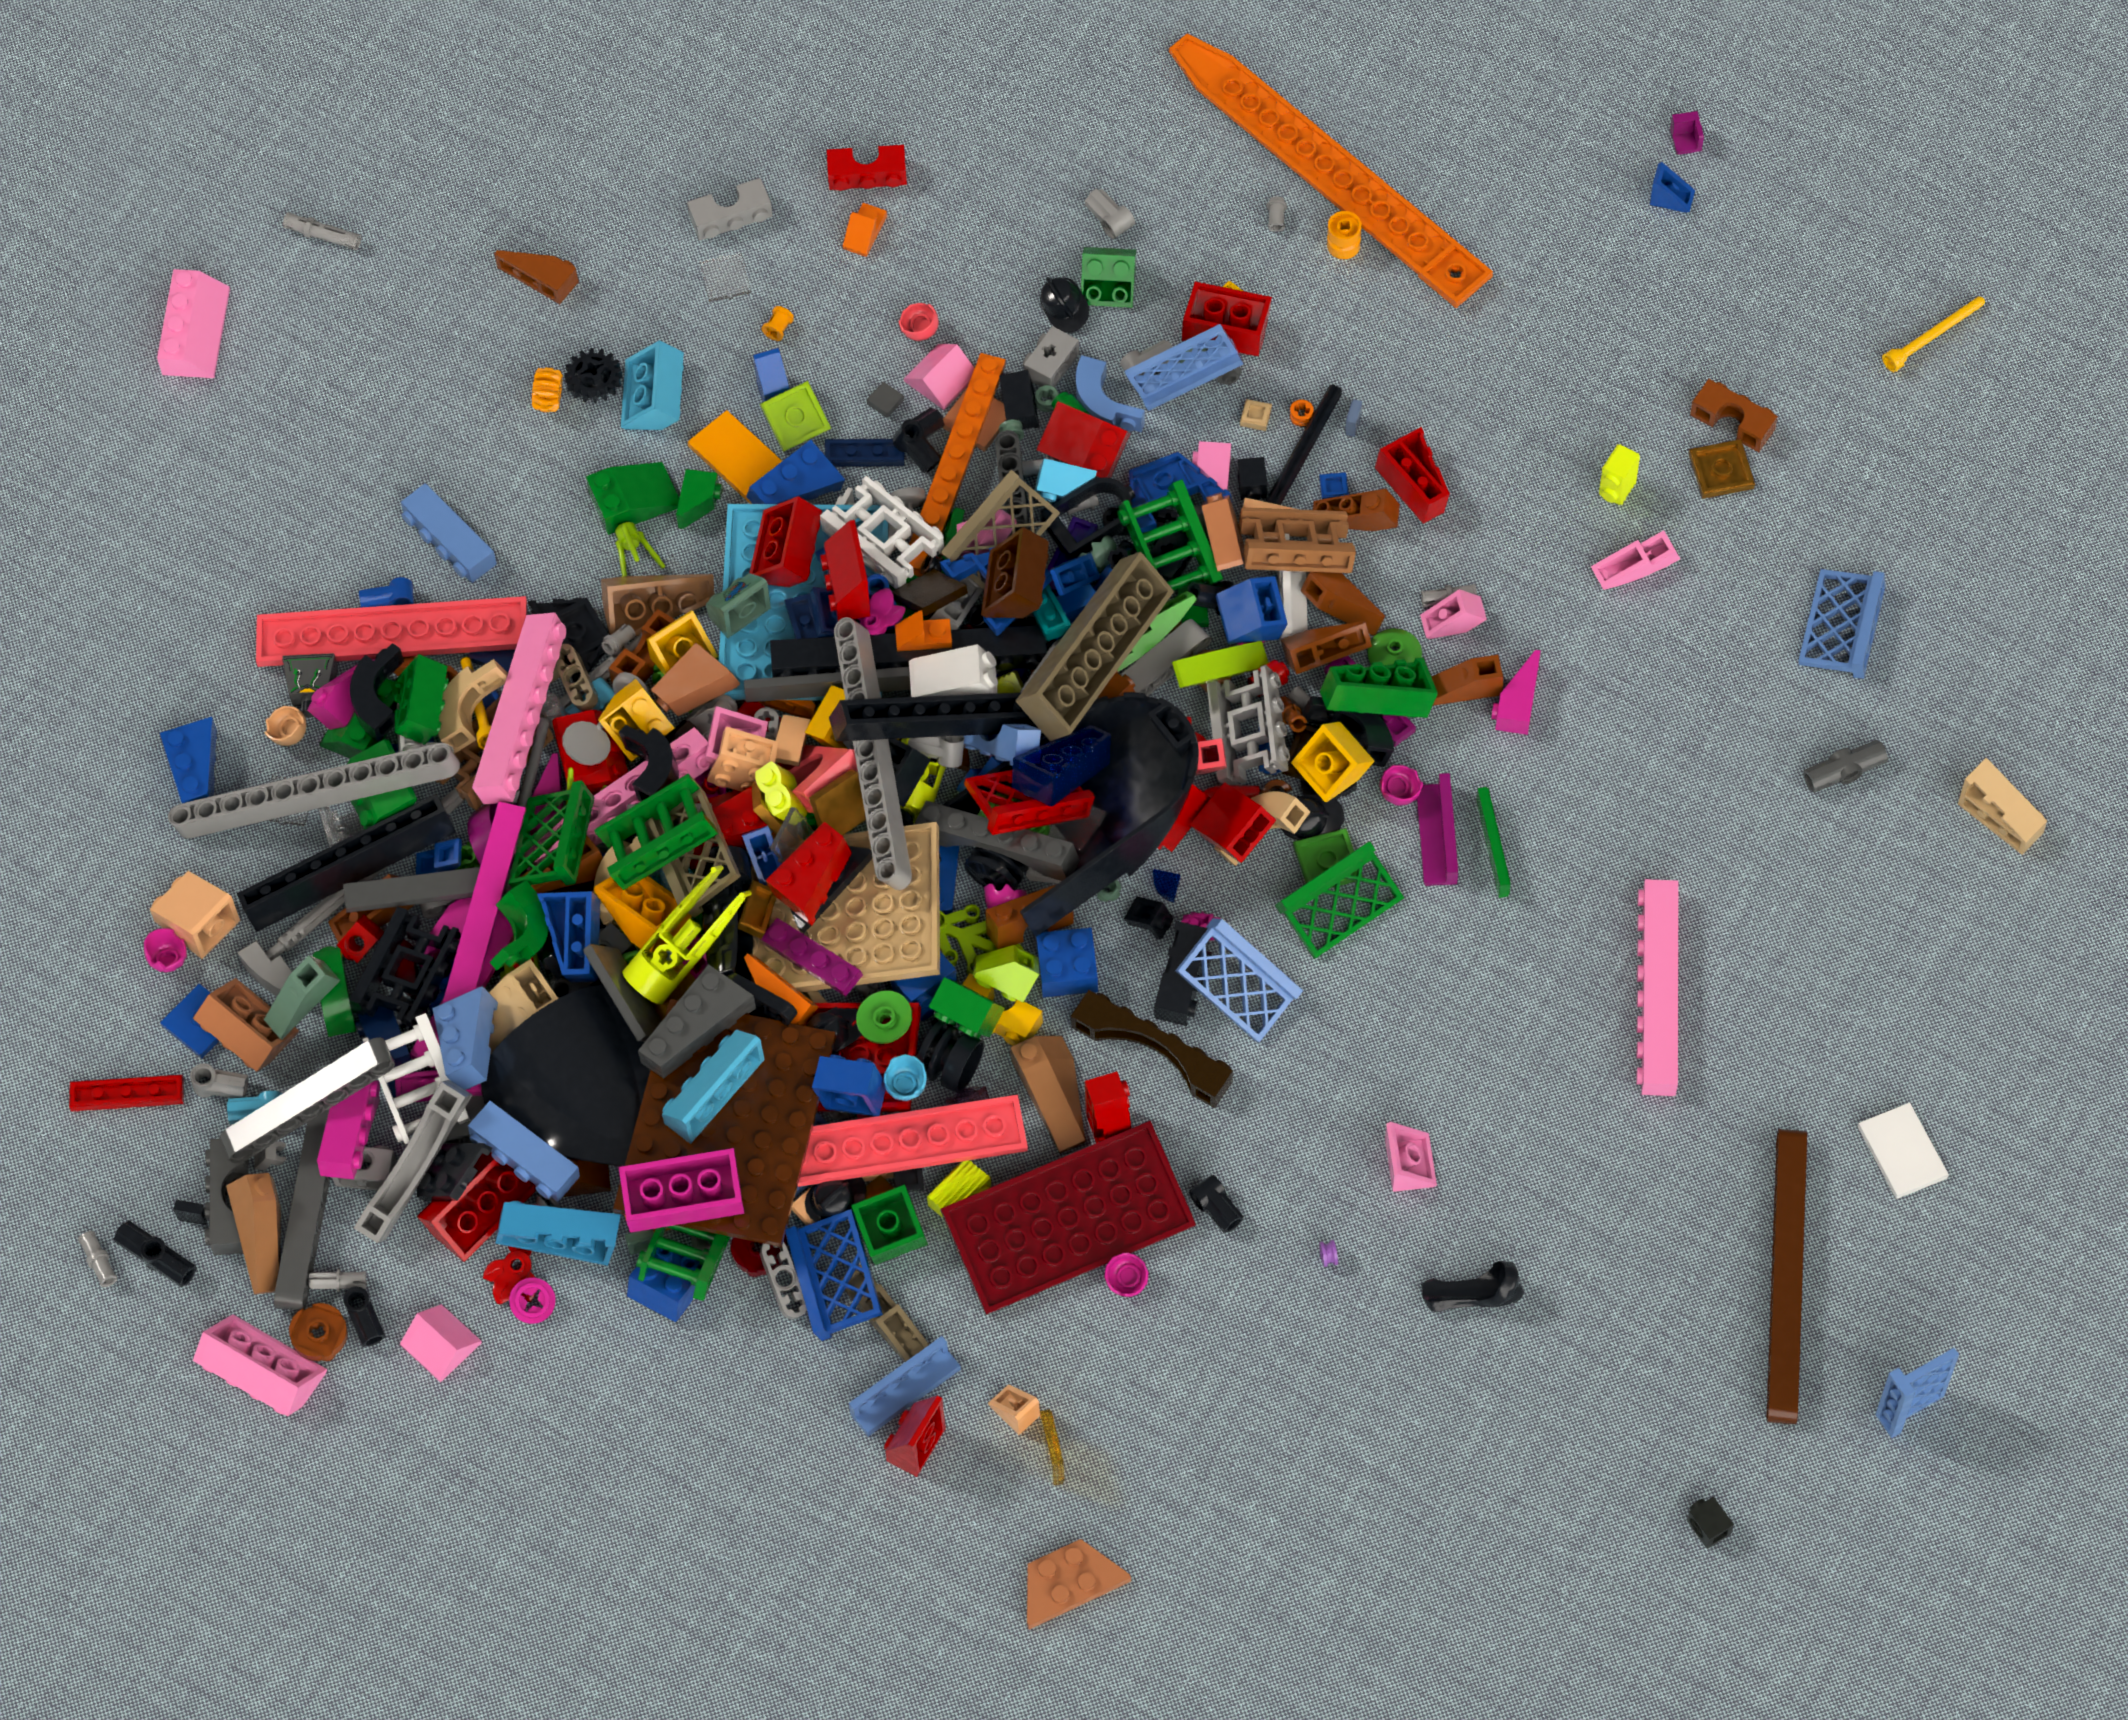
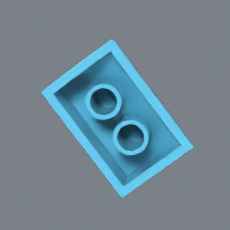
M659 340L625 359L621 428L663 430L679 421L684 352Z
M1044 458L1040 464L1034 491L1052 505L1055 501L1062 499L1093 480L1097 471Z

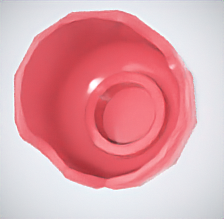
M925 303L909 305L902 311L898 321L904 335L915 341L929 339L935 334L939 325L937 312L931 304Z

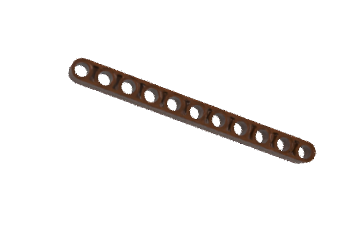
M1778 1129L1766 1410L1767 1422L1794 1425L1797 1424L1799 1402L1807 1131Z

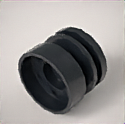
M975 847L971 851V856L964 863V868L968 875L983 887L993 884L997 891L1002 890L1005 884H1008L1014 891L1017 890L1018 884L1023 880L1022 872H1026L1030 868L1008 856Z
M939 1020L933 1025L923 1040L917 1058L924 1064L927 1079L935 1081L942 1073L941 1086L960 1094L968 1086L979 1066L984 1051V1041L966 1033L957 1041L958 1029L953 1026L948 1028L947 1023Z

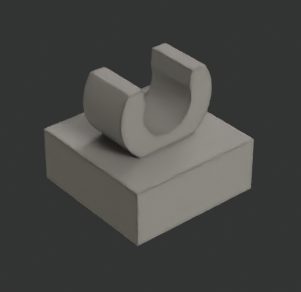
M277 1141L254 1155L255 1169L265 1171L272 1164L276 1166L282 1165L286 1161V1157L278 1156L276 1151H282L286 1144Z

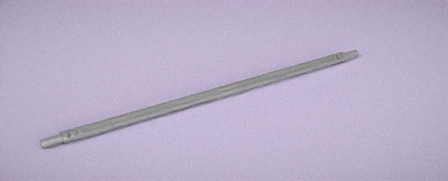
M642 633L628 645L625 644L621 648V652L625 648L632 652L639 644ZM620 653L611 655L589 674L591 681L593 682L598 678H603L607 681L610 678L609 667ZM583 690L579 691L582 696L585 694ZM568 693L540 715V718L549 719V729L553 727L552 720L556 717L565 716L564 710L572 704ZM477 770L473 772L470 776L474 777L477 773ZM456 788L441 800L448 815L466 801V799L460 798ZM382 869V870H380V871H378V872H376V873H374V874H372V875H370V876H368V877H366V878H364V879H362V880H360V881H358V882L371 881V880H373L377 875H379L384 869ZM344 889L326 897L277 939V943L265 953L270 961L277 958L284 951L288 952L345 904Z

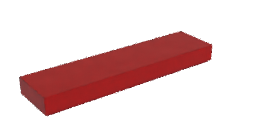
M183 1075L70 1082L69 1108L71 1112L184 1104Z

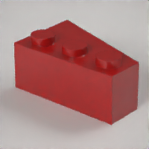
M1117 1071L1085 1081L1086 1117L1095 1143L1131 1129L1128 1109L1130 1108L1128 1099L1130 1092L1126 1080H1120Z

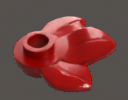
M513 1251L505 1259L492 1261L487 1265L483 1274L485 1280L494 1282L493 1296L499 1305L509 1301L510 1293L518 1282L526 1278L536 1277L531 1272L532 1261L530 1257L522 1251ZM515 1260H520L522 1263L519 1270H514L512 1267ZM536 1293L533 1296L522 1294L529 1303L533 1301Z

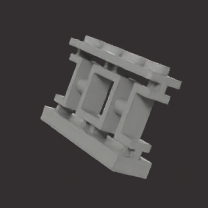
M1267 665L1261 666V671H1253V684L1238 689L1229 679L1224 680V684H1220L1218 681L1207 683L1213 739H1223L1227 768L1217 771V780L1221 784L1224 782L1228 785H1239V782L1242 784L1246 783V770L1262 764L1271 774L1277 773V769H1280L1282 772L1289 770L1288 761L1290 760V754L1285 744L1287 729L1282 719L1284 705L1279 694L1281 680L1279 675L1273 672ZM1264 694L1265 703L1262 701L1252 702V697ZM1230 702L1232 704L1242 702L1241 708L1231 711ZM1258 716L1260 732L1242 737L1240 721ZM1269 742L1270 751L1258 752L1259 745ZM1247 749L1248 756L1236 759L1235 750L1240 752Z

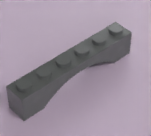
M927 800L915 821V825L937 822L940 846L965 845L991 850L1017 860L1043 876L1060 881L1074 873L1080 862L1077 851L1071 842L1027 829L992 835L987 829L988 818Z

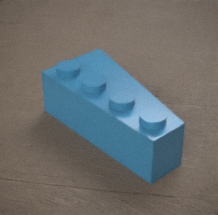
M519 1201L504 1202L495 1244L608 1266L615 1248L621 1214L529 1205Z

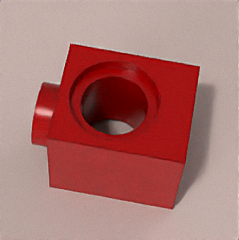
M363 915L336 946L341 949L344 957L358 964L381 939L384 931L367 916ZM354 936L361 937L364 941V946L356 944Z

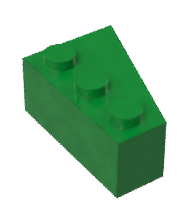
M418 654L394 681V686L399 688V694L396 693L394 699L400 705V710L396 709L395 711L396 734L424 745L432 736L436 737L441 728L439 716L445 705V700L442 699L443 692L446 690L449 681L446 677L447 665Z

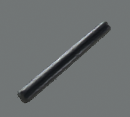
M1332 384L1326 390L1265 502L1277 505L1282 504L1342 395L1340 387Z

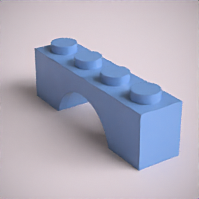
M1003 724L999 734L964 736V744L966 749L980 750V754L995 755L996 760L1010 761L1012 766L1026 767V764L1029 762H1038L1041 729L1027 724Z

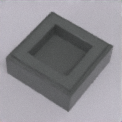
M883 381L866 400L870 407L888 418L904 401V395Z

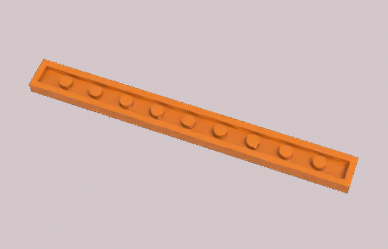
M980 353L920 513L924 522L931 527H937L942 534L945 531L998 388L1000 375L1003 374L1006 359ZM913 533L909 545L911 546L920 537ZM922 551L909 563L913 566L914 575L918 577L922 576L920 568L928 555L925 551Z

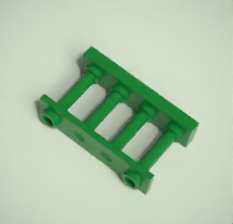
M1183 479L1173 482L1168 487L1169 492H1167L1166 496L1134 508L1131 507L1129 500L1123 501L1118 506L1120 509L1118 511L1119 520L1123 526H1127L1137 553L1142 552L1156 570L1159 567L1190 555L1196 557L1199 564L1196 571L1167 582L1173 591L1185 587L1193 581L1198 582L1202 580V582L1207 584H1216L1223 580L1221 572L1217 571L1213 552ZM1170 505L1176 508L1179 515L1176 521L1144 533L1141 532L1136 518ZM1180 530L1186 532L1189 539L1186 546L1152 558L1146 543Z
M689 773L594 830L595 834L609 849L613 847L617 862L607 867L609 875L623 890L718 834L716 826L703 811L699 813L697 811L692 794L702 788ZM683 802L688 819L674 827L669 811ZM651 817L656 820L660 819L665 832L652 841L645 826V822ZM636 833L641 848L627 855L622 840Z
M676 1225L656 1228L647 1250H641L636 1263V1267L640 1268L638 1280L644 1281L649 1268L690 1281L691 1285L695 1286L693 1298L704 1301L730 1236ZM666 1228H670L706 1240L711 1247L710 1249L704 1248V1250H700L664 1238L663 1235ZM657 1248H661L700 1261L699 1264L703 1266L701 1270L696 1268L694 1271L655 1258L654 1256Z

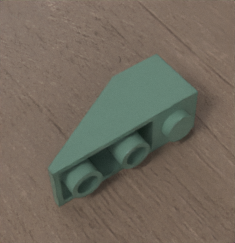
M308 955L288 976L264 1021L283 1040L341 980L323 960Z

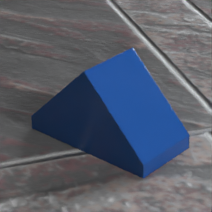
M1663 162L1658 163L1652 186L1650 205L1685 213L1690 212L1695 190Z
M767 825L742 835L758 881L763 885H768L766 879L782 864Z

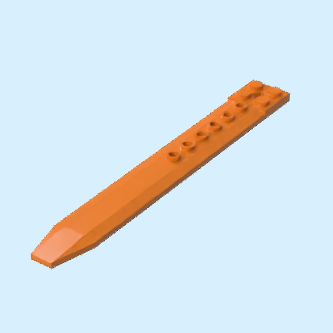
M1188 33L1169 48V53L1199 93L1341 211H1350L1356 214L1362 223L1361 228L1417 273L1422 281L1455 308L1459 307L1493 277V271L1235 57ZM1459 271L1461 274L1459 278H1453L1450 272L1457 273Z

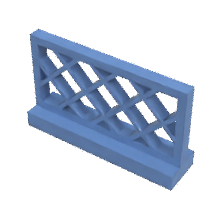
M1219 324L1125 370V374L1142 398L1147 410L1150 411L1243 365L1235 343L1229 338L1222 325ZM1203 348H1209L1207 351H1202ZM1179 360H1185L1183 363H1178Z
M1820 569L1798 660L1799 665L1852 672L1854 678L1864 679L1886 588L1884 572L1873 571V576ZM1825 578L1837 580L1840 585L1828 591L1824 586ZM1855 583L1867 584L1866 589L1857 595L1849 587ZM1845 590L1851 599L1839 605L1833 597ZM1829 600L1835 608L1823 615L1818 607ZM1856 603L1860 608V613L1849 618L1844 610ZM1840 613L1845 622L1833 628L1828 619ZM1824 623L1829 631L1817 637L1813 632V628ZM1850 626L1855 632V636L1844 641L1838 633ZM1834 636L1840 645L1828 651L1822 643ZM1816 646L1824 653L1816 659L1807 657L1808 651ZM1845 649L1850 656L1848 663L1837 662L1833 656Z
M1212 918L1206 926L1207 931L1175 971L1254 1041L1260 1043L1293 999H1297L1303 990L1223 919ZM1211 937L1219 944V955L1206 956V943ZM1226 957H1235L1239 961L1240 973L1227 974ZM1220 958L1221 975L1208 976L1207 959ZM1201 960L1202 977H1193L1186 971L1192 961ZM1245 967L1248 968L1251 972H1245ZM1246 975H1255L1259 978L1260 991L1247 992ZM1240 976L1241 993L1228 994L1227 977ZM1208 979H1222V995H1213L1209 991ZM1198 980H1203V985ZM1266 993H1276L1283 999L1276 1009L1267 1010ZM1260 994L1262 1010L1249 1012L1247 995ZM1242 996L1243 1012L1234 1013L1230 1010L1229 997ZM1262 1014L1263 1026L1257 1033L1250 1027L1249 1015ZM1238 1016H1243L1244 1021L1240 1019Z
M1955 1348L1907 1375H1904L1900 1368L1889 1373L1875 1415L1891 1438L1902 1432L1906 1418L1945 1396L1959 1357Z

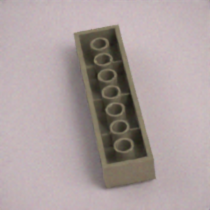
M1142 552L1119 560L1016 699L1017 704L1035 725L1041 729V732L1049 741L1067 736L1073 732L1174 593L1173 589Z

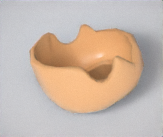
M282 706L274 710L271 716L266 719L267 731L264 733L279 746L289 747L297 744L304 737L306 731L305 715L296 707Z

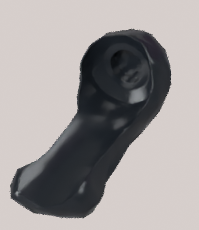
M1502 1260L1495 1262L1490 1270L1476 1279L1448 1282L1432 1278L1421 1284L1423 1300L1427 1307L1436 1313L1470 1306H1505L1516 1303L1524 1294L1523 1287L1519 1283V1272L1513 1262Z

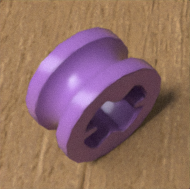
M1330 1240L1328 1244H1325L1323 1241L1319 1242L1323 1267H1328L1329 1263L1338 1265L1334 1240Z

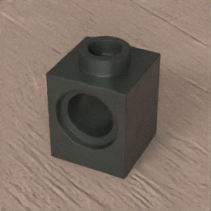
M1714 1496L1706 1501L1704 1498L1691 1505L1687 1522L1706 1549L1731 1535L1734 1524Z

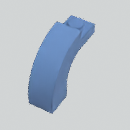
M1081 355L1076 369V397L1089 412V415L1119 426L1127 431L1142 432L1145 424V410L1120 404L1109 399L1102 390L1107 376L1106 362Z

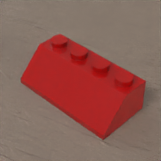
M492 1152L488 1156L482 1153L473 1166L478 1172L467 1184L465 1191L458 1201H432L417 1215V1218L433 1237L463 1262L498 1229L504 1202L519 1201L524 1203L536 1191L537 1186L529 1180L524 1182L514 1174V1169L508 1164L504 1166L499 1164L492 1157Z

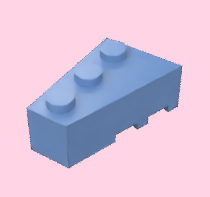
M483 986L432 1008L445 1075L453 1083L465 1090L487 1081L491 1054L489 1040L490 1034L494 1033L492 1019L494 1010H497L498 1002Z

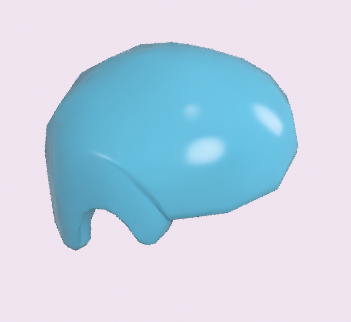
M907 1054L891 1059L883 1078L887 1093L894 1099L909 1101L918 1097L923 1092L927 1082L924 1064L916 1056Z

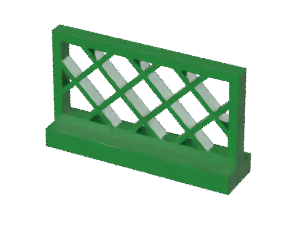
M582 780L572 782L571 790L528 798L508 883L512 889L525 880L530 885L555 880H562L565 885L576 884L595 798ZM568 800V804L561 810L557 808L563 801ZM547 804L538 814H534L536 806ZM553 810L557 813L547 823L542 821ZM564 819L563 825L555 832L552 828ZM540 824L542 827L530 836V831ZM550 832L552 835L540 845L538 841ZM559 840L558 847L551 853L547 850ZM535 845L537 849L525 858V852ZM543 853L547 856L537 866L532 864ZM554 862V871L543 873V871L551 863ZM528 867L532 868L526 876L520 877L524 870Z
M1370 841L1275 904L1279 913L1285 915L1313 959L1319 957L1404 899V896L1375 855L1374 851L1376 850ZM1369 861L1377 870L1375 880L1361 877L1363 865ZM1357 870L1356 876L1350 875L1351 873ZM1344 878L1355 880L1353 895L1339 892L1340 882ZM1360 882L1374 885L1372 899L1358 896ZM1335 885L1334 891L1328 890ZM1379 886L1389 888L1395 898L1388 903L1377 901ZM1320 894L1333 895L1331 910L1317 907ZM1338 897L1352 900L1350 914L1336 911ZM1313 900L1312 906L1306 905L1308 902ZM1357 901L1371 904L1369 916L1366 918L1354 915ZM1376 905L1382 906L1375 911ZM1300 908L1311 910L1309 925L1300 924L1293 913ZM1316 912L1330 915L1328 929L1313 926ZM1335 916L1349 919L1347 930L1344 933L1332 930ZM1353 920L1360 921L1353 926ZM1312 931L1327 934L1325 945L1318 950L1311 942ZM1331 935L1338 936V937H1336L1335 939H1333L1332 941H1330V940H1331Z

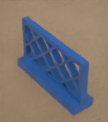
M852 1209L799 1229L796 1226L786 1229L788 1244L812 1330L821 1341L832 1338V1333L883 1315ZM849 1220L850 1229L845 1238L834 1233L838 1223ZM819 1230L825 1233V1236L819 1247L810 1244L808 1234ZM831 1236L842 1241L835 1255L824 1250ZM848 1244L857 1248L858 1252L852 1263L841 1258ZM821 1254L833 1259L826 1273L817 1270L816 1267ZM838 1262L850 1267L843 1281L831 1276ZM855 1270L863 1273L865 1277L860 1289L848 1284ZM828 1280L840 1285L833 1299L825 1296L823 1292ZM845 1288L857 1293L850 1307L838 1302ZM862 1296L871 1299L874 1309L864 1313L855 1310ZM836 1306L847 1310L842 1321L832 1324L830 1316Z

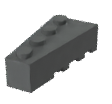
M708 964L638 1050L641 1063L664 1079L693 1057V1053L714 1041V1037L723 1030L729 1029L736 1024V1020L744 1014H749L756 1008L754 995Z

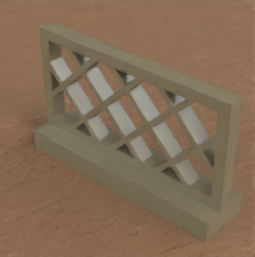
M1010 470L940 554L945 559H950V562L956 561L963 551L975 550V554L979 555L978 550L997 546L996 529L1012 528V534H1014L1015 528L1031 527V531L1035 533L1034 526H1042L1036 532L1037 535L1041 536L1060 512L1020 479L1014 471ZM1019 486L1028 493L1029 504L1013 505L1012 494ZM1032 497L1039 503L1032 504ZM1010 499V506H1003ZM1044 506L1052 513L1046 522L1034 523L1033 507ZM1029 508L1031 523L1015 524L1014 509ZM1010 509L1012 525L996 526L995 514L997 511ZM992 519V526L985 527L986 524ZM981 530H993L994 545L978 546L977 535ZM974 540L975 547H968V545ZM977 571V576L974 574L968 576L980 588L985 589V583L981 581L979 571Z
M702 789L693 793L692 797L695 804L700 801L701 807L699 812L703 811L716 826L718 834L705 841L701 856L693 855L694 848L662 867L676 903L679 905L700 883V880L702 881L705 878L702 874L706 862L714 863L713 867L727 865L730 873L722 879L716 878L688 912L693 917H697L704 912L703 904L741 877L706 793ZM683 802L669 811L672 821L677 817L681 818L679 824L688 819ZM651 817L645 822L651 841L665 833L660 819L656 820ZM713 843L719 845L716 859L708 857ZM691 859L699 860L695 874H689L688 872Z

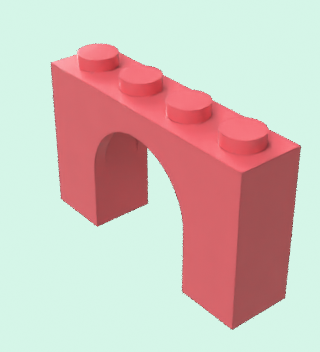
M805 745L803 747L799 766L789 764L782 766V768L791 772L795 777L797 787L792 792L809 813H814L809 797L849 770L853 769L858 772L853 749Z

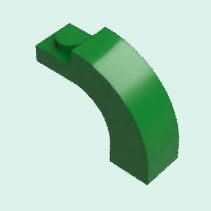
M527 880L509 890L496 904L511 924L514 934L513 942L502 948L490 961L496 971L505 965L509 968L516 963L519 966L530 960L546 941L548 926L545 921L542 904L536 891Z
M324 947L314 952L313 957L323 960L341 980L320 1001L328 1037L356 1032L355 1017L349 1001L350 995L345 973L344 956L339 947Z

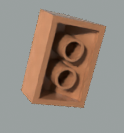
M237 978L210 993L193 1017L204 1031L211 1033L226 1049L235 1053L243 1060L246 1066L254 1069L256 1072L270 1064L299 1032L294 1027L281 1040L264 1021L271 1007Z

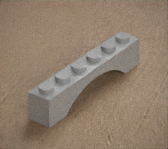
M450 1080L440 1083L426 1106L424 1114L407 1147L382 1186L366 1206L354 1229L376 1243L387 1239L471 1099V1093Z

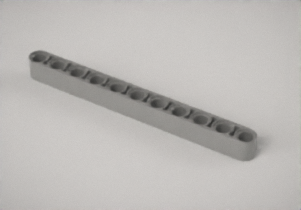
M849 617L840 619L835 625L834 636L845 700L881 698L868 629ZM888 739L853 741L876 877L895 890H903L910 884L912 872Z
M436 743L178 804L170 810L168 820L183 838H195L449 778L458 772L460 762L447 744Z

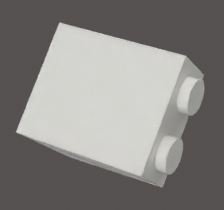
M978 644L913 658L909 661L911 697L996 694L998 685L995 668L996 660L989 651L986 652Z

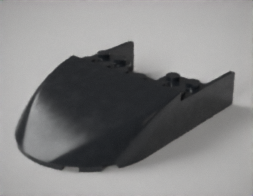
M1124 692L1123 696L1113 698L1104 696L1094 701L1071 734L1053 741H1049L1044 734H1041L1038 762H1029L1026 764V767L1062 761L1082 790H1090L1095 798L1089 818L1054 824L1066 841L1073 843L1080 862L1074 873L1020 911L1034 936L1044 932L1125 873L1129 877L1133 875L1159 847L1178 818L1189 795L1197 771L1199 749L1197 738L1190 722L1172 703L1163 698L1156 699L1146 696L1145 693ZM1003 761L987 774L1026 767L1012 766L1010 761ZM1059 772L1048 773V775L1063 779ZM1032 777L1024 778L1037 784L1040 781ZM1000 782L1001 784L1009 786L1011 788L1015 787V784H1012L1010 782ZM1043 782L1042 786L1053 789L1055 791L1058 788L1054 785ZM977 786L978 789L984 790L986 792L991 791L990 788H987L985 786ZM1021 786L1018 788V790L1030 795L1034 792ZM967 788L943 804L944 806L978 815L980 811L979 805ZM1064 789L1061 790V793L1064 794L1072 793ZM1038 793L1036 797L1045 798L1048 796Z

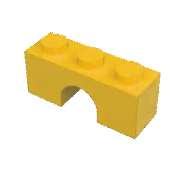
M969 973L962 985L993 1001L995 998L994 988L987 989L979 985L973 974ZM1017 1000L1012 1008L1003 1011L992 1034L996 1033L1002 1036L1012 1046L1032 1038L1043 1023L1042 1010L1025 1001Z

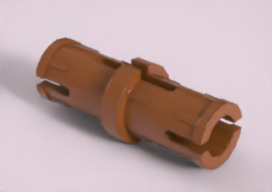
M1280 697L1284 705V711L1282 712L1283 722L1289 725L1294 732L1303 731L1306 728L1304 723H1307V720L1302 715L1301 709L1296 704H1292L1288 697Z

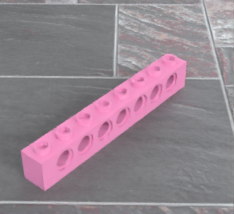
M695 727L670 743L678 765L679 779L688 773L695 779L713 766L705 758L708 741ZM645 760L594 795L587 836L596 846L603 842L595 834L594 830L625 812L628 804L640 803L632 784L646 769L649 761ZM564 819L552 828L555 832L563 825ZM548 832L538 841V843L541 845L552 834ZM559 840L547 851L550 853L558 847ZM533 845L525 852L524 857H528L537 847ZM543 853L532 864L537 866L547 856Z

